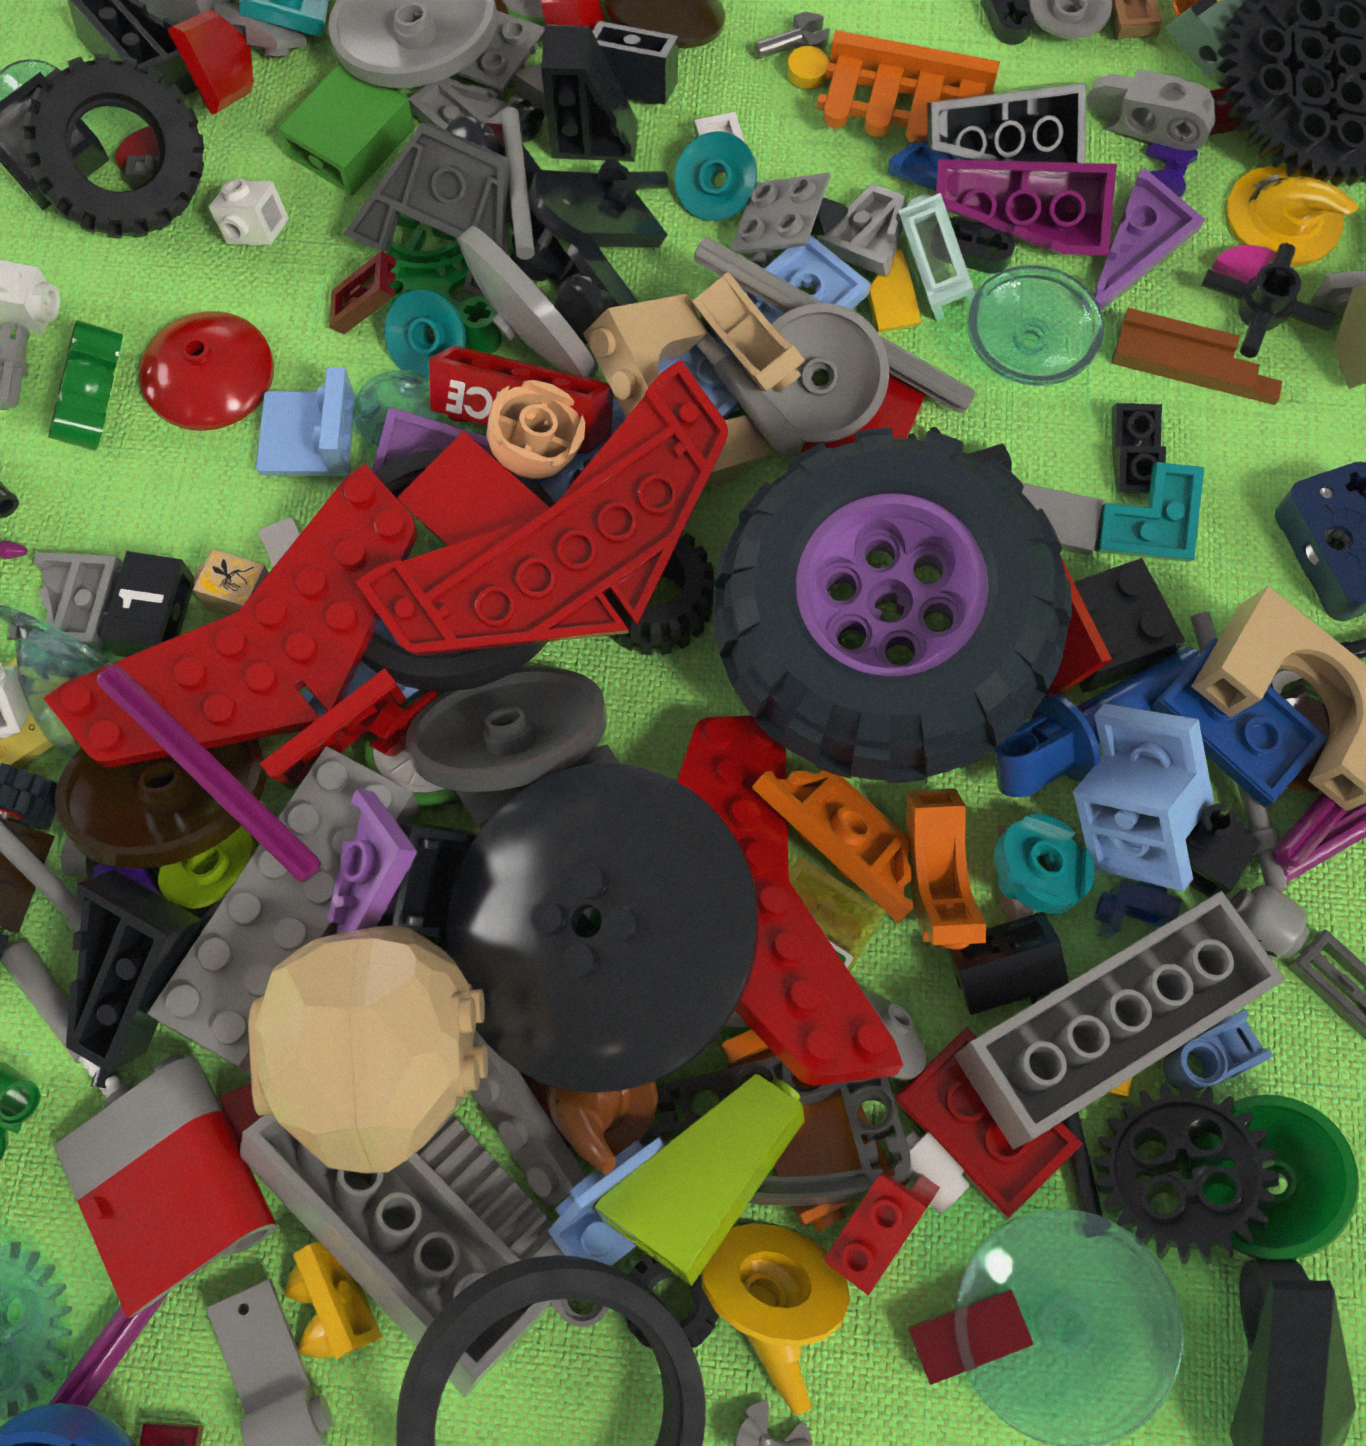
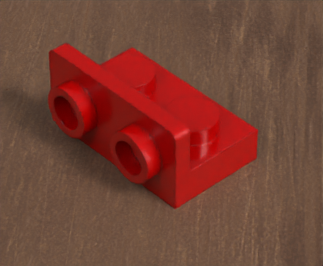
M881 1173L825 1256V1263L869 1296L940 1187L924 1175H921L910 1190L888 1174Z

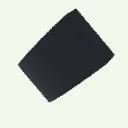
M1116 403L1112 406V453L1117 492L1150 493L1153 465L1157 462L1166 463V446H1161L1162 404Z

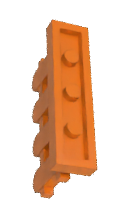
M835 30L830 61L828 62L825 78L832 79L828 95L819 94L816 109L824 111L823 121L831 128L844 127L848 122L849 116L865 119L864 129L871 136L880 137L887 134L890 124L907 127L905 135L909 142H924L928 140L927 102L992 92L1000 61ZM857 85L873 87L869 103L854 101ZM898 92L914 95L911 111L895 109Z

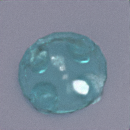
M391 370L377 374L363 384L354 399L353 417L357 430L369 442L376 444L377 448L390 406L443 422L441 413L430 411L429 379L411 370Z

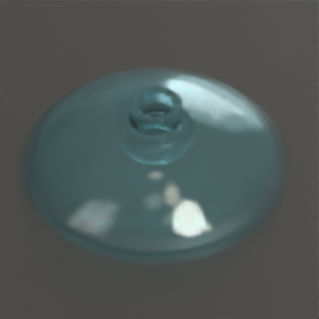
M1026 265L999 272L979 288L970 306L967 328L970 342L975 352L991 370L1017 383L1045 386L1067 381L1080 374L1091 364L1102 343L1104 320L1097 300L1080 281L1054 268ZM1024 340H1030L1034 344L1027 343Z

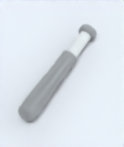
M699 317L708 334L696 345L706 358L710 360V363L714 365V373L727 387L777 454L782 458H790L796 455L803 445L799 433L753 382L738 362L724 352L709 333L710 328L703 318Z
M25 941L11 943L5 948L1 963L66 1048L69 1001L32 947ZM66 1048L74 1061L82 1063L84 1069L88 1071V1074L93 1079L99 1067ZM117 1076L107 1078L105 1081L106 1089L99 1088L106 1097L104 1107L109 1106L130 1091L132 1087L130 1085L124 1086Z

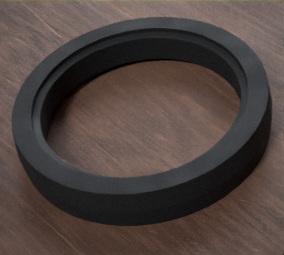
M446 448L427 450L405 456L381 467L374 474L397 498ZM514 475L549 507L555 505L549 494L535 479L532 480ZM374 631L361 661L376 673L385 668L396 683L406 687L435 692L469 690L488 685L515 672L540 652L547 642L419 656L408 653L402 647L389 642Z
M555 1255L525 1259L503 1266L466 1287L444 1307L425 1331L413 1352L400 1390L397 1409L396 1445L435 1446V1426L442 1393L454 1367L467 1348L486 1329L504 1316L520 1308L548 1300L574 1299L603 1305L625 1316L645 1335L658 1362L663 1387L662 1422L655 1446L703 1445L706 1422L703 1379L691 1343L677 1318L667 1305L640 1281L610 1265L577 1256Z

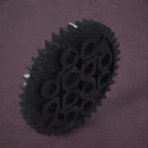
M1245 0L1227 23L1228 29L1221 36L1224 44L1219 48L1217 54L1223 59L1216 66L1217 70L1225 73L1218 81V85L1229 88L1222 97V101L1234 103L1235 105L1228 113V116L1240 117L1242 119L1236 130L1238 132L1249 130L1251 135L1246 143L1253 145L1259 142L1262 146L1258 156L1261 158L1269 153L1274 155L1272 167L1276 168L1282 162L1286 163L1288 176L1300 170L1301 176L1312 178L1315 175V179L1325 182L1330 180L1331 184L1335 187H1338L1344 181L1348 186L1354 185L1358 180L1362 183L1366 182V0Z

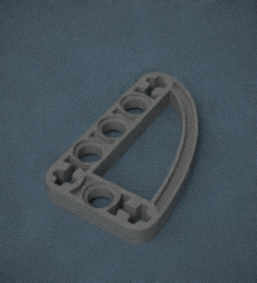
M777 1056L656 1087L658 1093L657 1106L660 1112L665 1114L659 1116V1125L651 1127L640 1142L645 1148L659 1137L666 1146L668 1143L665 1141L675 1139L702 1117L695 1114L690 1107L692 1098L697 1093L706 1090L712 1091L719 1096L720 1103L757 1073L769 1082L777 1078L790 1085L800 1095L799 1101L803 1106L842 1096L862 1169L813 1176H767L749 1203L774 1206H810L862 1200L876 1178L881 1173H884L882 1169L872 1170L871 1168L879 1164L875 1141L885 1138L891 1160H901V1163L895 1165V1175L891 1177L900 1184L906 1185L912 1173L909 1149L887 1077L818 1085L810 1089H802L792 1082L793 1073ZM680 1098V1106L686 1117L685 1120L679 1121L674 1111L677 1109L672 1101L673 1099ZM870 1100L881 1102L888 1111L886 1119L876 1126L864 1125L856 1116L857 1110L862 1103ZM895 1133L896 1137H889V1135ZM867 1140L870 1142L865 1145L862 1141Z

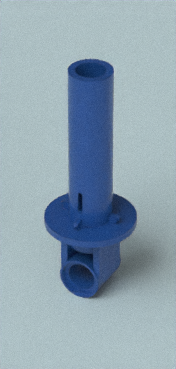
M1185 647L1078 706H1075L1061 695L1054 693L1046 694L1033 712L1032 720L1019 727L993 751L999 791L1010 797H1026L1036 793L1041 787L1063 775L1075 781H1082L1091 769L1101 762L1100 740L1094 714L1103 704L1157 712L1151 705L1200 651L1193 647Z

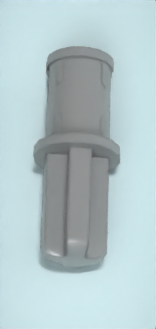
M12 322L0 325V409L2 410L15 408L18 405L22 377L27 375L29 368L25 362L30 332L26 327L17 323L15 339H12Z

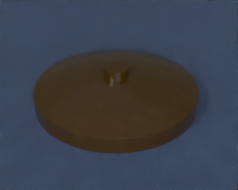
M257 739L206 749L260 801L266 784L267 772L260 765L264 757ZM81 747L62 772L55 794L56 813L71 843L85 856L99 863L119 868H154L190 859L215 847L242 826L171 756L117 767H104L96 763Z

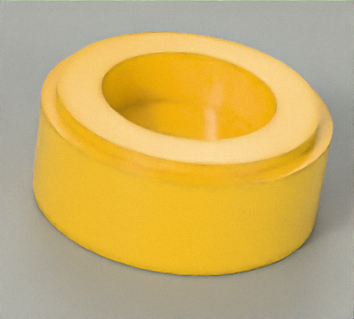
M802 46L795 49L788 58L787 76L790 82L802 89H814L821 86L827 79L825 74L829 62L828 56L824 51L814 46Z

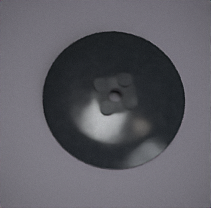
M596 763L576 766L553 773L522 789L501 806L477 834L462 861L452 889L447 918V953L456 962L473 990L482 989L485 1004L484 1022L476 1023V1031L490 1048L518 1071L542 1083L576 1092L603 1093L637 1088L670 1075L697 1057L715 1040L738 1007L750 980L758 945L759 911L754 879L747 858L734 833L713 807L694 791L670 777L634 765ZM596 907L602 917L601 927L594 936L585 938L578 927L579 918L586 909Z

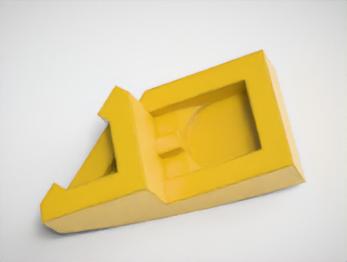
M901 248L896 249L890 273L886 277L877 274L870 285L868 300L873 325L878 334L917 327L921 323L913 283Z

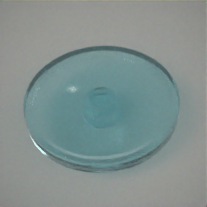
M1046 1209L1030 1212L1006 1222L987 1236L974 1251L962 1272L954 1301L955 1336L961 1362L970 1382L986 1405L1000 1419L1023 1435L1052 1446L1106 1445L1120 1440L1142 1427L1161 1408L1169 1396L1179 1372L1183 1353V1321L1179 1302L1172 1283L1160 1262L1137 1237L1125 1228L1108 1219L1084 1211ZM1011 1288L1034 1345L976 1367L967 1335V1307Z

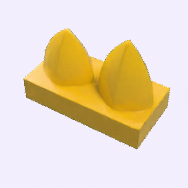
M319 1241L308 1244L293 1253L296 1264L289 1274L284 1295L297 1302L313 1303L317 1312L301 1336L298 1345L300 1354L319 1359L333 1357L338 1359L382 1338L362 1287Z

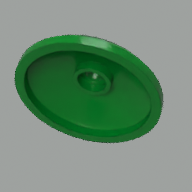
M1256 1095L1234 1101L1233 1115L1235 1117L1246 1111H1250L1253 1114V1122L1248 1129L1249 1132L1258 1129L1266 1130L1267 1142L1259 1149L1274 1150L1276 1153V1163L1263 1169L1278 1173L1279 1178L1287 1181V1188L1281 1194H1273L1276 1196V1208L1258 1207L1267 1217L1268 1226L1266 1229L1256 1227L1250 1223L1247 1225L1253 1236V1244L1249 1246L1237 1237L1231 1239L1233 1249L1252 1258L1274 1261H1293L1320 1252L1343 1233L1350 1223L1358 1203L1359 1171L1356 1159L1345 1136L1322 1112L1293 1098L1279 1095ZM1203 1131L1196 1134L1192 1144L1201 1150H1211L1220 1144L1221 1139L1214 1133ZM1228 1160L1219 1166L1230 1169L1235 1166V1163ZM1187 1163L1186 1175L1187 1180L1193 1179V1171L1190 1170ZM1215 1184L1210 1186L1204 1195L1210 1202L1224 1205L1231 1202L1235 1198L1236 1193L1227 1185Z

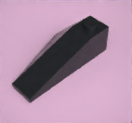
M1055 82L927 102L928 149L970 160L1085 163L1086 83Z
M1271 1280L1230 1431L1233 1445L1344 1446L1356 1411V1403L1335 1290L1330 1280Z

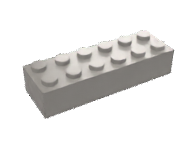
M326 746L278 817L318 857L321 862L319 871L308 881L299 882L260 844L147 1014L167 1028L251 1075L249 1013L252 1003L265 995L271 972L277 965L309 942L336 934L338 923L329 922L327 919L335 880L340 871V856L343 842L356 839L361 809L351 805L356 789L374 791L394 819L415 822L421 812L414 793Z
M1220 891L971 1041L957 1052L954 1057L1014 1150L1048 1131L1286 979L1230 901Z
M274 1114L263 1115L243 1132L240 1150L242 1160L416 1346L435 1317L466 1287L503 1266L521 1261L417 1153H414L406 1161L389 1172L360 1173L327 1167L281 1126ZM553 1300L520 1308L491 1325L467 1348L448 1380L466 1397L543 1316Z

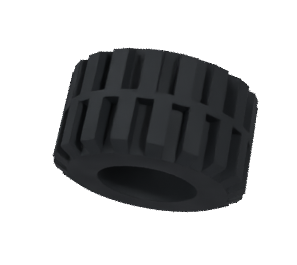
M686 533L680 537L662 574V577L674 581L681 591L676 597L666 603L648 604L637 627L612 592L609 590L604 594L629 629V633L609 635L614 641L622 637V647L632 651L635 645L641 646V654L652 655L653 648H661V654L665 655L672 653V645L678 644L681 650L690 645V634L698 638L703 633L704 622H709L712 615L714 570L712 562H707L708 553L701 545L695 548V538Z

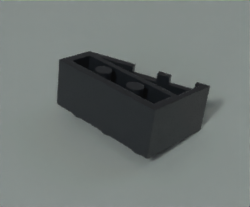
M68 0L77 37L94 57L95 54H109L110 60L122 62L123 56L137 60L138 67L147 71L150 67H153L163 74L162 80L170 87L175 84L184 95L198 90L168 32V28L178 24L176 21L169 17L161 20L149 13L146 4L139 0Z
M545 25L541 72L551 157L553 159L602 161L616 159L618 161L635 162L638 120L590 26Z
M115 869L77 883L76 900L82 901L80 931L73 934L72 950L79 951L77 979L70 982L66 1048L108 1073H112L146 1053L159 1023L147 1013L189 952L202 921L197 916Z

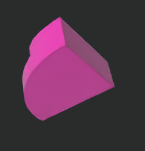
M1256 245L1233 247L1219 255L1212 269L1248 283L1250 279L1258 274L1262 267L1271 263L1276 252Z

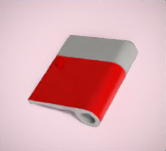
M176 1054L159 1062L154 1068L155 1073L53 1145L127 1318L134 1317L219 1256L236 1254L247 1250L265 1240L277 1229V1223L251 1168L240 1157L241 1147L199 1060L195 1057L185 1058L183 1054Z

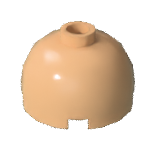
M536 380L524 381L522 387H514L509 390V385L502 389L491 406L487 427V440L494 457L509 472L518 477L532 480L548 478L566 469L580 449L585 434L583 415L579 418L578 413L570 407L574 405L575 401L568 393L553 384Z

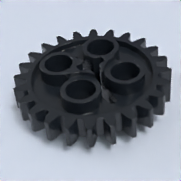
M1184 1083L1180 1096L1175 1097L1172 1096L1166 1084H1161V1099L1155 1101L1144 1090L1140 1091L1142 1107L1137 1110L1131 1104L1124 1101L1121 1106L1126 1120L1123 1122L1111 1117L1107 1119L1108 1127L1115 1137H1098L1099 1147L1108 1153L1109 1156L1094 1158L1096 1170L1109 1175L1096 1180V1185L1099 1192L1114 1193L1103 1202L1107 1214L1123 1211L1116 1222L1118 1230L1123 1233L1136 1227L1137 1231L1134 1240L1138 1248L1145 1246L1151 1239L1155 1240L1157 1256L1160 1259L1167 1255L1170 1247L1178 1248L1181 1263L1187 1265L1191 1250L1198 1249L1206 1264H1211V1247L1219 1246L1229 1258L1233 1257L1232 1238L1237 1237L1240 1241L1250 1246L1253 1244V1236L1247 1225L1250 1223L1266 1229L1268 1226L1267 1217L1258 1207L1276 1208V1196L1263 1189L1279 1186V1174L1263 1169L1276 1163V1153L1274 1150L1259 1149L1267 1142L1266 1130L1258 1129L1249 1132L1248 1129L1253 1122V1114L1250 1111H1246L1235 1117L1233 1115L1234 1098L1231 1096L1224 1099L1219 1105L1214 1104L1211 1087H1207L1203 1091L1200 1099L1192 1097L1189 1083ZM1204 1131L1216 1134L1221 1139V1142L1214 1149L1201 1150L1196 1148L1191 1143V1140L1197 1133ZM1147 1141H1157L1166 1147L1165 1153L1157 1159H1145L1137 1153L1140 1145ZM1228 1160L1235 1163V1166L1230 1169L1219 1166ZM1188 1163L1190 1170L1193 1171V1179L1182 1180L1178 1172V1165ZM1139 1175L1153 1177L1145 1183H1139L1136 1180ZM1215 1184L1227 1185L1236 1193L1235 1198L1224 1205L1210 1202L1204 1194L1210 1186ZM1160 1193H1170L1180 1200L1179 1206L1168 1214L1154 1211L1149 1204L1151 1199Z

